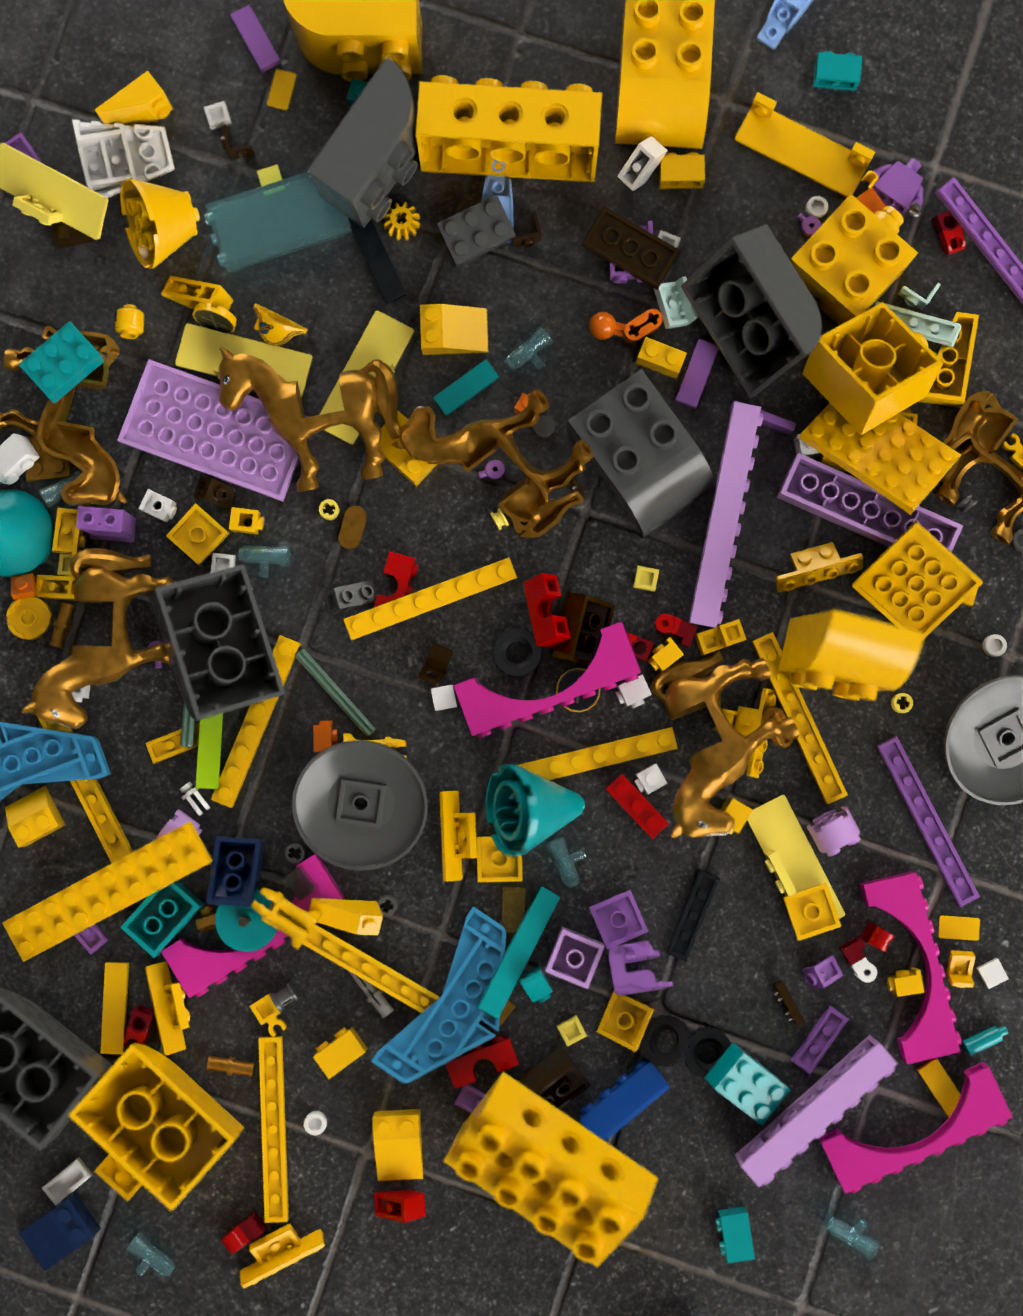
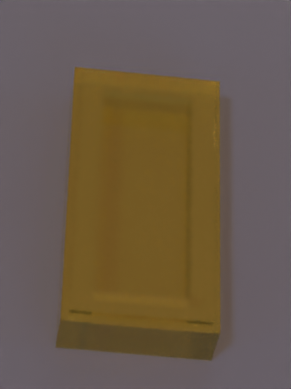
M503 886L502 926L506 932L515 933L525 915V887Z

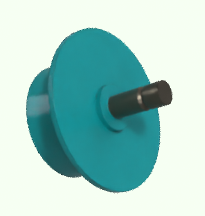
M257 889L254 900L269 908L272 900H268L260 893L261 890ZM219 905L215 916L217 932L222 941L232 949L242 952L259 950L266 946L277 932L276 928L262 921L261 915L253 907Z

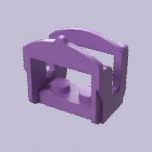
M649 941L610 948L609 964L614 992L617 995L623 996L673 986L672 981L656 982L654 974L649 970L626 972L625 964L651 960L661 956L659 951L652 949Z

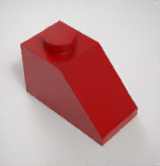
M399 1190L374 1193L375 1216L403 1223L425 1217L424 1193Z

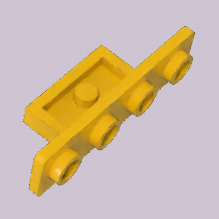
M80 504L78 506L87 507L91 504ZM57 509L52 546L54 553L72 554L71 557H73L81 549L85 548L86 536L83 535L84 531L76 529L77 509Z
M833 542L791 553L790 559L795 571L777 576L776 589L778 592L791 591L797 587L812 585L826 579H834L837 576L848 573H855L863 569V555L859 553L840 559Z
M763 688L759 709L738 706L734 728L744 736L755 731L762 724L765 711L775 706V692L771 689ZM767 740L761 743L752 753L748 763L747 776L759 778V774L763 770L762 759L767 749Z
M441 791L440 817L443 881H459L463 879L462 858H477L475 813H460L459 791Z
M166 961L146 966L145 972L163 1054L170 1055L186 1049L182 1030L189 1028L188 1022L190 1021L189 1011L185 1008L183 1001L185 999L184 989L180 986V983H172Z
M110 1154L94 1170V1173L126 1202L143 1185Z
M289 1223L249 1244L250 1252L257 1262L240 1270L241 1286L246 1288L263 1278L275 1274L286 1266L296 1263L300 1259L323 1248L325 1243L322 1230L318 1229L300 1239Z

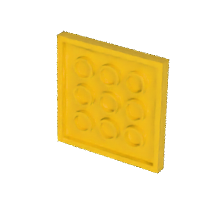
M915 521L852 583V587L895 626L924 633L925 638L983 584V580L918 521Z

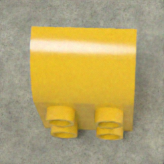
M283 0L297 45L307 60L317 68L332 74H342V78L352 82L353 78L365 81L368 78V74H375L388 56L399 66L407 81L412 78V74H422V19L419 0Z
M625 0L615 144L638 145L652 136L664 147L703 148L711 84L715 0Z
M836 610L790 618L778 670L792 673L790 685L809 690H817V688L832 690L834 684L833 696L853 701H859L860 699L875 701L877 691H893L905 682L916 663L925 634Z
M132 1044L68 1115L171 1211L245 1128L179 1066L158 1051L142 1044Z

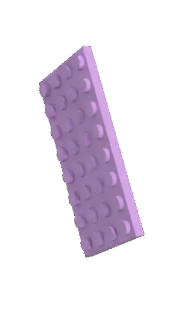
M148 359L117 441L284 502L299 458L292 447L274 431L267 419L266 410L261 400L246 395L240 408L229 411L220 404L219 384Z

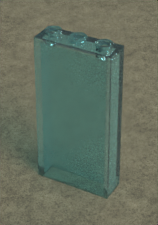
M308 172L205 205L207 213H204L207 225L212 226L214 232L210 236L214 247L218 246L220 251L217 254L221 267L224 266L228 273L352 233L347 216L320 197Z

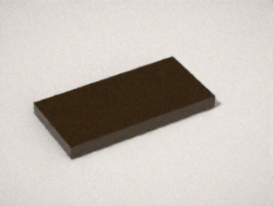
M603 206L581 244L583 248L656 290L659 289L680 253L678 248Z

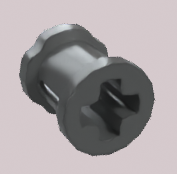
M291 982L287 983L286 987L277 993L273 992L270 994L272 1002L279 1011L284 1010V1006L293 1000L297 1001L300 999L297 990Z

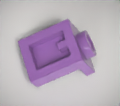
M833 955L827 956L811 967L802 969L805 981L812 990L825 988L844 976Z

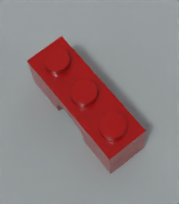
M389 551L383 573L386 576L395 578L398 582V588L391 596L377 594L374 608L412 594L413 586H410L412 577L416 578L419 569L415 558Z
M541 573L523 582L536 646L553 647L570 639L566 617L554 616L550 612L552 602L561 597L557 575Z
M620 774L605 788L651 839L655 838L669 824L623 774Z
M504 1034L497 1035L491 1038L492 1042L484 1045L482 1043L445 1063L454 1089L476 1081L477 1076L474 1071V1065L481 1059L492 1061L497 1073L519 1065L510 1035L505 1037Z

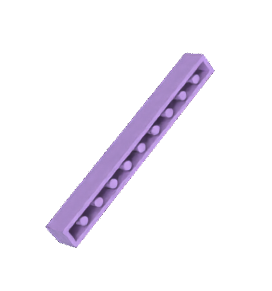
M739 402L732 404L689 623L717 628V624L722 622L723 611H720L721 603L726 602L728 589H724L726 580H730L732 574V567H729L731 558H735L737 545H733L735 536L739 537L741 523H738L739 514L743 515L746 502L742 501L743 494L749 490L750 479H747L748 470L752 471L755 457H751L752 450L757 448L759 435H756L757 426L761 427L764 413H760V406Z

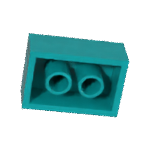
M69 321L18 365L55 404L105 360Z
M177 880L149 895L120 928L155 958L161 954V951L166 949L205 903Z
M734 1042L705 1076V1079L715 1090L762 1126L791 1090L777 1076Z

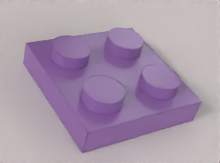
M630 889L589 907L607 949L648 932Z

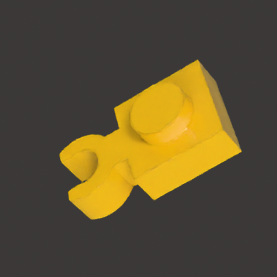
M1012 433L1009 438L1013 441V445H1009L1005 441L1001 444V447L1005 451L1013 453L1009 459L1023 471V445L1020 443L1018 435Z
M270 993L250 1005L261 1026L266 1022L268 1023V1031L271 1036L274 1037L277 1034L274 1030V1025H280L282 1030L287 1028L286 1023L277 1017L282 1011L276 1008L271 1000Z

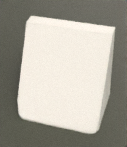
M453 685L431 688L435 711L457 707Z

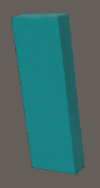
M484 360L434 396L433 400L447 417L498 380L499 376L489 362Z

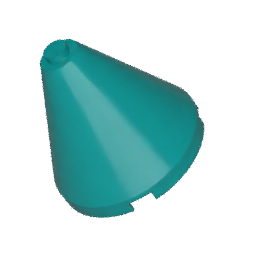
M15 489L0 490L1 577L11 578L31 573L30 571L46 561L52 551L55 531L53 518L39 499L24 491Z
M515 764L499 766L498 769L500 771L492 773L486 791L487 824L493 823L496 835H491L498 850L508 857L526 854L580 816L585 808L584 799L580 794Z

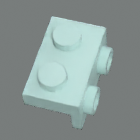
M681 277L675 282L662 283L658 290L654 289L666 329L687 326L698 318L697 312L680 287L687 281L686 277Z

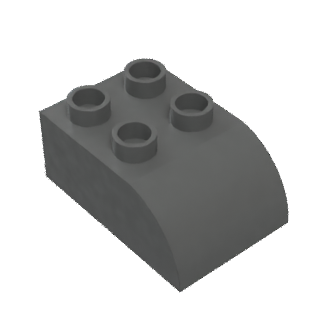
M388 56L308 169V173L320 197L363 228H365L371 218L376 222L382 220L392 203V199L387 196L396 182L403 186L407 184L418 165L413 160L418 148L416 139L417 114L410 87L402 70Z
M767 224L732 237L680 286L750 399L809 354L819 342L821 336V317L818 306L807 289L805 282L800 278L783 251L781 244L777 241Z
M642 369L568 420V435L575 444L582 439L591 447L594 458L589 461V464L643 538L715 488L714 476L699 447Z
M244 564L154 589L150 598L178 689L193 720L198 721L286 694Z
M0 988V1119L41 1151L59 1136L71 1120L68 1115L113 1065L40 1006L17 993Z

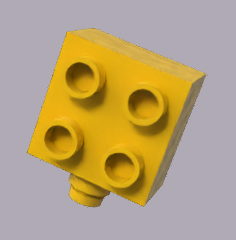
M852 194L843 201L790 259V262L800 278L805 282L811 295L820 299L818 307L839 326L869 310L918 254L915 249L898 235L899 228L903 224L904 219L895 208L885 206L881 211L872 213Z
M882 302L820 336L818 344L810 352L802 374L862 435L927 397L944 362L928 347V342L921 333L913 332Z

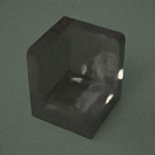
M302 865L298 866L281 880L282 884L286 888L289 887L299 900L305 898L318 887Z

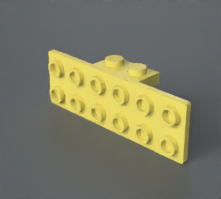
M0 143V188L15 196L12 206L20 209L21 213L35 217L41 224L52 225L62 221L95 240L100 239L109 201L107 197L5 143Z
M378 310L375 311L343 372L360 370L369 362L379 359L386 363L395 374L394 369L411 340L414 329ZM370 372V374L376 377L375 372ZM339 379L319 415L344 410ZM344 424L324 430L351 445H354L359 436V433L352 426Z
M188 323L185 325L175 361L176 366L217 376L220 379L219 365L223 360V356L219 348L222 347L233 355L248 354L262 359L286 382L298 381L301 397L303 396L313 360L312 355Z
M780 795L753 809L747 821L767 859L764 861L766 867L777 878L775 884L779 892L790 897L798 891L827 883L838 918L844 917L845 912L786 796Z

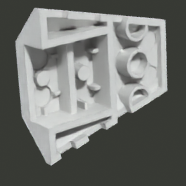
M72 119L86 185L93 191L109 198L120 193L121 184L125 179L133 178L147 182L174 170L165 127L148 125L125 126L123 123H114L112 125L101 124L98 121L87 123Z

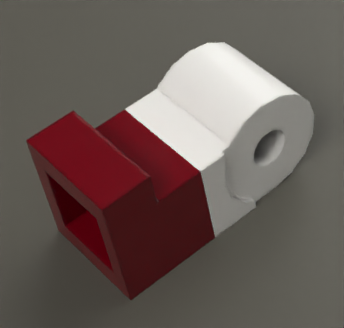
M856 936L838 949L857 978L863 982H872L877 976V969L866 959L862 952L866 945L860 937Z

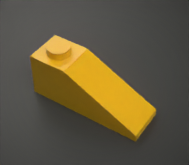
M170 276L161 293L163 297L191 309H195L199 303L208 302L212 304L211 307L217 308V306H221L229 311L234 301L221 285Z
M37 575L35 597L74 601L75 577Z
M312 898L308 911L318 910L322 912L317 923L356 935H378L383 919L377 901Z

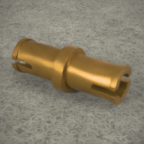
M61 602L57 621L53 623L55 628L50 646L64 649L68 630H71L72 627L70 622L75 609L74 605Z
M209 1055L207 1070L226 1072L230 1076L233 1073L252 1077L255 1062L235 1060V1057L228 1059Z

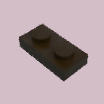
M65 223L52 225L55 246L57 248L100 240H95Z
M781 979L774 982L775 990L772 992L778 1003L783 1002L786 1008L783 1012L788 1022H793L797 1027L805 1024L806 1022L785 983Z

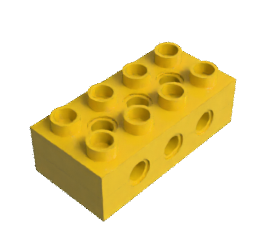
M446 75L435 76L431 79V82H420L416 139L421 172L595 182L602 93L593 92L592 88L585 84H571L566 87V91L549 90L546 84L539 81L524 82L521 84V88L503 87L499 80L492 78L479 79L476 85L458 84L455 78ZM495 160H496V161H499V162H496V163L494 164V168H495L496 170H501V169H502L503 165H502L501 162H503V163L505 164V168H504V170H503L502 172H495V171L492 169V163H493Z
M504 1072L462 1124L443 1162L454 1168L462 1179L474 1182L493 1195L500 1205L512 1208L531 1221L539 1232L551 1235L570 1248L578 1259L590 1262L596 1267L610 1255L644 1218L658 1177Z

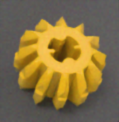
M396 202L395 209L389 208V214H386L383 218L386 221L384 228L389 230L388 234L390 237L396 234V240L399 241L401 236H404L405 240L408 241L409 233L414 236L416 235L415 229L420 228V222H418L420 215L415 213L416 209L414 206L408 208V203L404 202L403 206L400 207L399 203ZM402 219L403 221V219H405L406 222L404 224H402V222L399 224L398 220Z

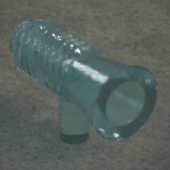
M539 326L528 341H524L520 347L518 346L513 352L508 354V358L505 361L512 370L522 367L530 359L539 370L545 363L537 355V352L554 342L545 329Z
M77 470V472L75 471L69 476L64 477L61 481L59 480L58 483L39 489L40 495L49 508H52L62 499L61 490L64 485L77 479L83 471Z
M245 545V547H240L239 549L240 561L260 563V577L263 578L269 577V563L285 567L290 565L291 550L289 545L269 548V546Z
M565 835L546 842L544 845L555 860L563 884H566L568 888L578 885L580 883V876L574 863L586 858L583 849L569 855Z
M831 1218L826 1230L830 1231V1235H833V1237L844 1242L849 1247H853L868 1261L874 1258L880 1246L879 1240L862 1234L868 1226L867 1222L862 1219L855 1227L843 1222L839 1218Z
M140 1231L125 1250L143 1259L136 1269V1273L140 1276L144 1275L151 1266L161 1276L165 1275L168 1277L176 1267L173 1259L171 1260L169 1256H166L156 1246H152Z

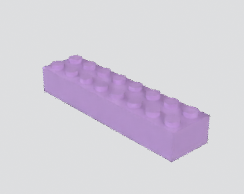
M800 453L794 457L776 497L886 547H890L915 521H918L952 552L963 528V525L920 506L910 515L861 480Z
M869 1035L735 1154L740 1166L758 1187L769 1184L779 1169L787 1168L792 1162L791 1159L797 1153L802 1154L809 1147L808 1143L814 1138L818 1139L826 1132V1127L831 1123H837L843 1117V1112L849 1107H855L860 1102V1097L863 1094L872 1092L882 1077L886 1078L894 1072V1067L898 1063L877 1040Z

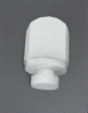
M188 782L179 789L182 793H185L181 798L183 800L187 799L197 814L201 816L203 812L191 798V795L194 793L206 810H209L210 806L197 791L198 789L196 787L192 788L193 784Z

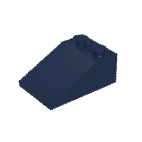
M216 836L207 904L252 907L263 867L265 845L261 839Z
M74 1192L22 1230L19 1235L45 1271L93 1238L100 1231L101 1227L77 1193Z

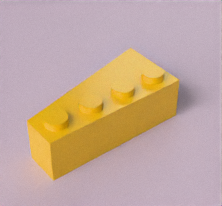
M956 312L952 322L961 324L960 332L953 347L942 344L937 356L944 363L927 397L918 402L957 408L962 407L966 398L979 315Z

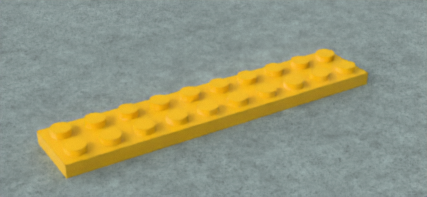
M190 821L2 922L22 961L25 962L211 863L212 859Z

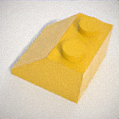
M46 786L5 807L8 829L18 848L26 847L66 825Z

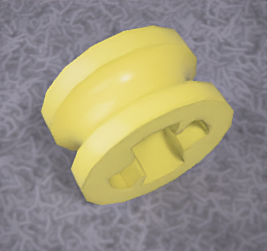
M331 499L324 500L319 506V512L326 520H334L340 513L338 504ZM326 505L335 506V510H332L334 512L332 515L324 514L323 511L326 510Z
M500 508L497 509L496 513H490L499 531L502 529V526H509Z
M906 693L896 694L891 700L892 709L897 713L909 712L913 707L912 697ZM901 697L904 698V702H907V706H904L903 709H900V705L897 704V700H901Z

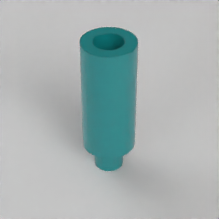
M993 1026L963 1040L962 1045L967 1054L972 1056L1002 1042V1037L1009 1033L1005 1026L998 1029L996 1026Z

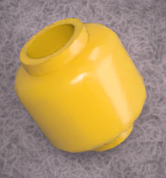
M126 304L123 308L118 309L115 313L116 332L122 338H138V335H141L144 331V313L132 304Z

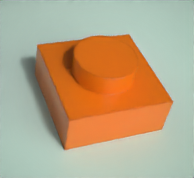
M33 573L11 577V596L14 600L36 596V577Z

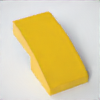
M739 619L694 635L701 656L747 640Z

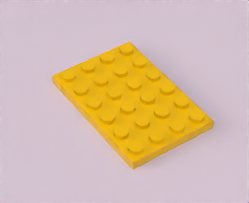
M831 403L822 410L799 437V439L910 515L961 456V454L899 413L860 435Z

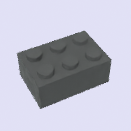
M497 194L437 223L440 234L456 267L500 247L516 237Z

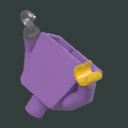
M911 158L906 165L899 161L894 165L887 164L873 171L869 170L861 179L862 182L863 180L869 182L868 188H873L885 205L895 208L902 216H904L909 207V215L916 218L921 215L920 210L923 204L924 188L921 185L923 178L917 174L921 167V163L918 160Z

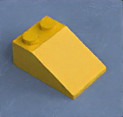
M146 71L97 107L95 111L103 124L114 125V123H123L125 126H134L163 119L169 115L173 108L163 89L149 71Z
M448 304L420 305L421 349L423 355L488 353L487 308Z
M397 410V419L402 428L409 419ZM386 424L381 427L380 446L385 459L417 487L437 464L420 461L410 456L407 450L393 447L392 443L398 441L399 438L392 439Z
M420 1109L375 1111L372 1119L378 1181L423 1179Z

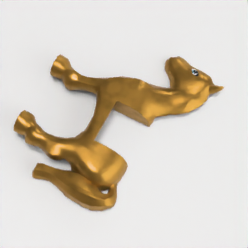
M46 326L43 330L42 338L48 340L57 330L51 326ZM80 331L105 361L54 404L49 399L40 421L29 419L15 409L5 413L0 412V432L7 428L22 429L38 441L43 451L60 460H67L83 471L77 479L64 485L61 490V497L67 504L107 505L115 500L127 503L126 498L119 491L120 475L116 463L109 453L95 440V429L93 427L67 423L75 388L105 389L109 377V366L120 354L119 346L108 335ZM25 347L21 351L7 349L3 358L4 369L17 371L21 368L18 364L35 350L30 347Z
M219 348L223 356V360L219 365L220 404L225 409L234 411L240 408L247 394L252 390L256 392L264 405L267 419L274 431L292 447L300 460L301 475L296 483L298 492L319 488L316 474L320 466L308 448L307 439L313 434L341 424L352 426L363 439L366 457L365 464L361 468V479L368 480L383 476L381 463L385 460V456L380 446L382 430L374 421V414L378 412L381 415L392 439L399 438L401 430L397 419L399 400L397 382L394 372L386 363L377 359L369 362L360 370L341 372L339 382L344 410L305 417L298 381L286 382L262 359L248 354L233 355L227 349ZM370 372H375L376 377L370 374Z
M535 389L528 395V404L518 415L503 419L479 420L467 424L453 434L443 437H437L433 409L419 406L415 408L407 423L401 428L399 440L392 443L393 447L407 450L410 456L429 464H462L463 469L467 472L493 454L499 446L526 477L515 484L501 498L498 506L512 519L516 533L526 538L540 537L554 527L570 507L584 503V497L578 490H574L549 501V495L554 489L566 488L575 475L584 472L585 464L594 458L591 447L581 439L572 447V455L569 460L559 468L550 471H540L531 466L525 459L512 433L518 429L536 425L539 421V415L549 408L546 396L538 389Z
M983 391L973 394L966 400L955 417L948 438L943 441L944 444L954 450L962 442L969 439L967 447L958 451L961 454L958 461L941 479L943 485L937 491L936 496L945 504L955 506L960 498L958 488L965 472L973 465L979 463L993 465L1008 478L1019 494L1016 500L998 511L996 514L997 525L990 532V535L998 542L1010 545L1013 540V522L1023 512V472L994 451L1003 442L1018 421V418L1009 411L1002 409L994 394L989 391ZM987 404H989V405L992 406V407H989V408H986V409H985V406H986Z
M86 548L71 557L69 565L76 580L74 601L113 603L112 647L73 646L70 657L42 675L34 687L32 701L22 709L21 713H34L44 721L77 729L86 723L88 717L86 711L74 700L72 696L73 691L87 685H103L118 681L131 669L150 661H160L171 667L164 644H157L142 650H134L129 641L126 628V610L133 598L141 594L153 593L156 587L174 583L170 577L159 579L143 573L136 574L131 578L122 576V574L152 568L153 559L150 554L130 557L113 550ZM85 566H86L87 569L83 570L82 573H81V571H80L81 567H85Z
M717 650L706 659L671 664L664 671L660 670L654 677L650 689L665 704V709L671 721L707 707L722 739V742L707 747L690 758L691 770L675 795L673 818L676 821V826L671 833L672 838H676L681 834L702 837L730 833L734 827V818L728 812L719 810L708 802L720 789L734 783L745 773L752 753L761 743L774 737H784L789 740L799 738L798 729L791 717L785 718L780 722L771 718L766 719L755 731L744 736L733 727L721 709V692L729 684L740 679L755 678L763 681L771 678L764 658L753 662L742 659L732 666H720L725 660L722 653ZM714 670L711 676L704 678L708 673ZM668 687L666 693L664 694L663 689Z

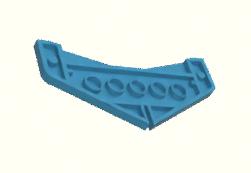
M0 722V801L22 784L100 779L111 775L101 744L94 736Z
M472 907L466 917L442 996L382 1047L371 1062L400 1082L409 1083L496 1036L480 1025L479 1022L482 1020L499 1032L500 1016L498 1019H495L478 1009L477 1006L505 954L506 930L502 925L475 907Z

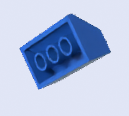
M648 1058L646 1060H639L633 1066L634 1070L628 1075L626 1073L622 1074L615 1081L616 1085L614 1087L604 1089L598 1095L599 1099L593 1104L589 1102L580 1110V1121L586 1129L602 1140L607 1141L670 1088L666 1078Z

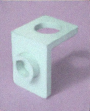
M938 283L926 299L906 286H903L898 295L904 298L909 306L923 310L941 284Z

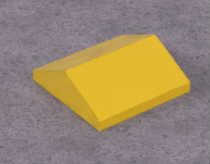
M613 991L597 1033L637 1052L654 1009L630 996H619Z

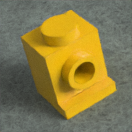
M231 508L229 530L235 533L258 535L259 530H263L264 517H261V513L258 510ZM247 519H252L250 526L245 525Z
M671 637L665 641L666 646L661 644L652 651L654 656L648 660V663L655 671L657 669L664 671L684 655Z
M912 967L910 973L909 970L895 971L896 975H891L886 979L888 990L892 991V994L897 997L924 993L921 970L916 967Z

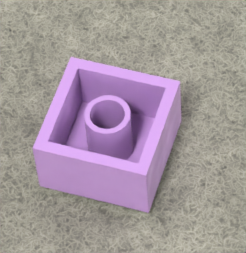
M562 926L545 967V972L588 989L605 945L602 942Z

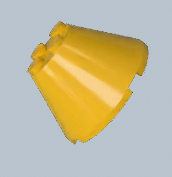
M133 178L125 179L122 182L120 190L122 215H127L129 227L125 228L130 245L144 268H155L189 239L197 235L196 221L200 220L197 208H193L188 191L182 192Z

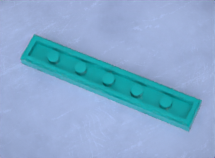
M542 886L538 888L477 1006L478 1009L495 1019L499 1018L560 899L559 896Z

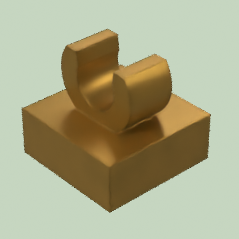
M209 905L200 908L203 918L195 920L197 929L203 933L216 929V914H214L213 908H210Z

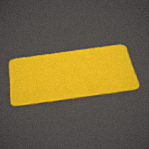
M276 69L267 101L268 106L288 110L297 77L296 73Z
M940 916L939 938L979 940V918Z

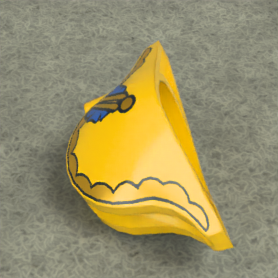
M254 304L253 308L258 316L254 329L259 331L262 339L268 344L280 346L288 342L295 335L307 333L308 329L263 306Z

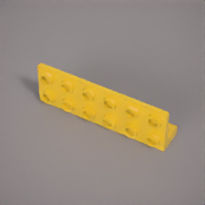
M757 92L751 108L735 137V141L846 198L850 194L853 195L875 151L857 142L852 150L775 112L774 109L777 101Z

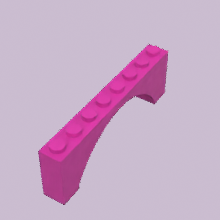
M619 622L600 630L602 633L601 641L588 669L573 685L554 696L539 700L512 699L484 687L479 683L478 678H472L454 685L471 735H478L479 738L492 734L491 729L499 727L501 731L511 727V722L520 719L522 723L533 719L532 714L539 711L542 715L554 711L553 706L560 703L562 707L575 703L574 698L583 696V699L594 696L596 695L595 690L604 688V691L617 687L616 682L625 680L628 683L639 679L637 674L642 672L623 623Z
M316 854L295 866L298 870V881L292 904L308 912L312 898L346 899L325 864ZM277 930L273 939L266 946L251 952L208 949L189 943L184 937L161 951L188 997L196 995L199 998L209 991L207 987L215 982L217 986L227 980L226 974L233 970L235 973L240 972L247 967L245 962L252 958L254 961H257L266 955L264 950L272 946L276 949L284 944V938L288 935Z
M910 871L859 883L864 905L867 907H878L901 922L915 939L925 964L926 987L921 1008L910 1028L902 1037L897 1038L902 1061L906 1064L959 1053V1045L962 1044L961 1037L954 1028L953 1023L956 1022V1017L953 1009L949 1007L950 992L947 986L944 987L942 978H945L943 966L938 962L937 956L940 955L937 943L933 942L932 933H934L932 921L928 920L926 911H929L926 898L922 897L921 889H923V882L920 875L917 876L916 872Z
M981 1062L963 1071L965 1075L964 1084L953 1113L939 1129L921 1141L900 1147L872 1146L842 1134L839 1128L821 1136L819 1140L844 1193H855L865 1184L877 1183L887 1174H897L904 1169L903 1167L909 1164H919L924 1161L925 1157L931 1154H941L945 1151V1148L951 1145H961L967 1138L973 1135H983L987 1132V1129L993 1126L1005 1125L1008 1119L1013 1118L989 1066Z

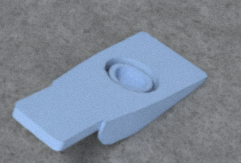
M775 0L768 14L767 22L758 34L757 40L771 49H775L784 34L793 27L813 0Z
M495 160V161L492 163V169H493L495 172H502V171L504 170V168H505V164H504L503 162H501L502 165H503L502 169H501V170H496V169L494 168V164H495L496 162H499V161H496V160ZM487 176L484 181L482 201L497 194L513 228L511 178Z

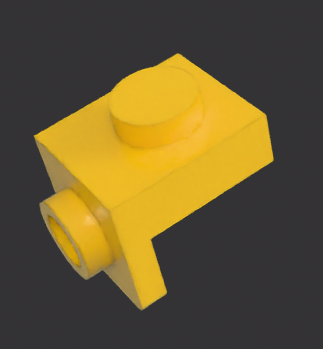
M950 951L946 974L951 986L958 988L974 986L972 978L975 961L974 952Z

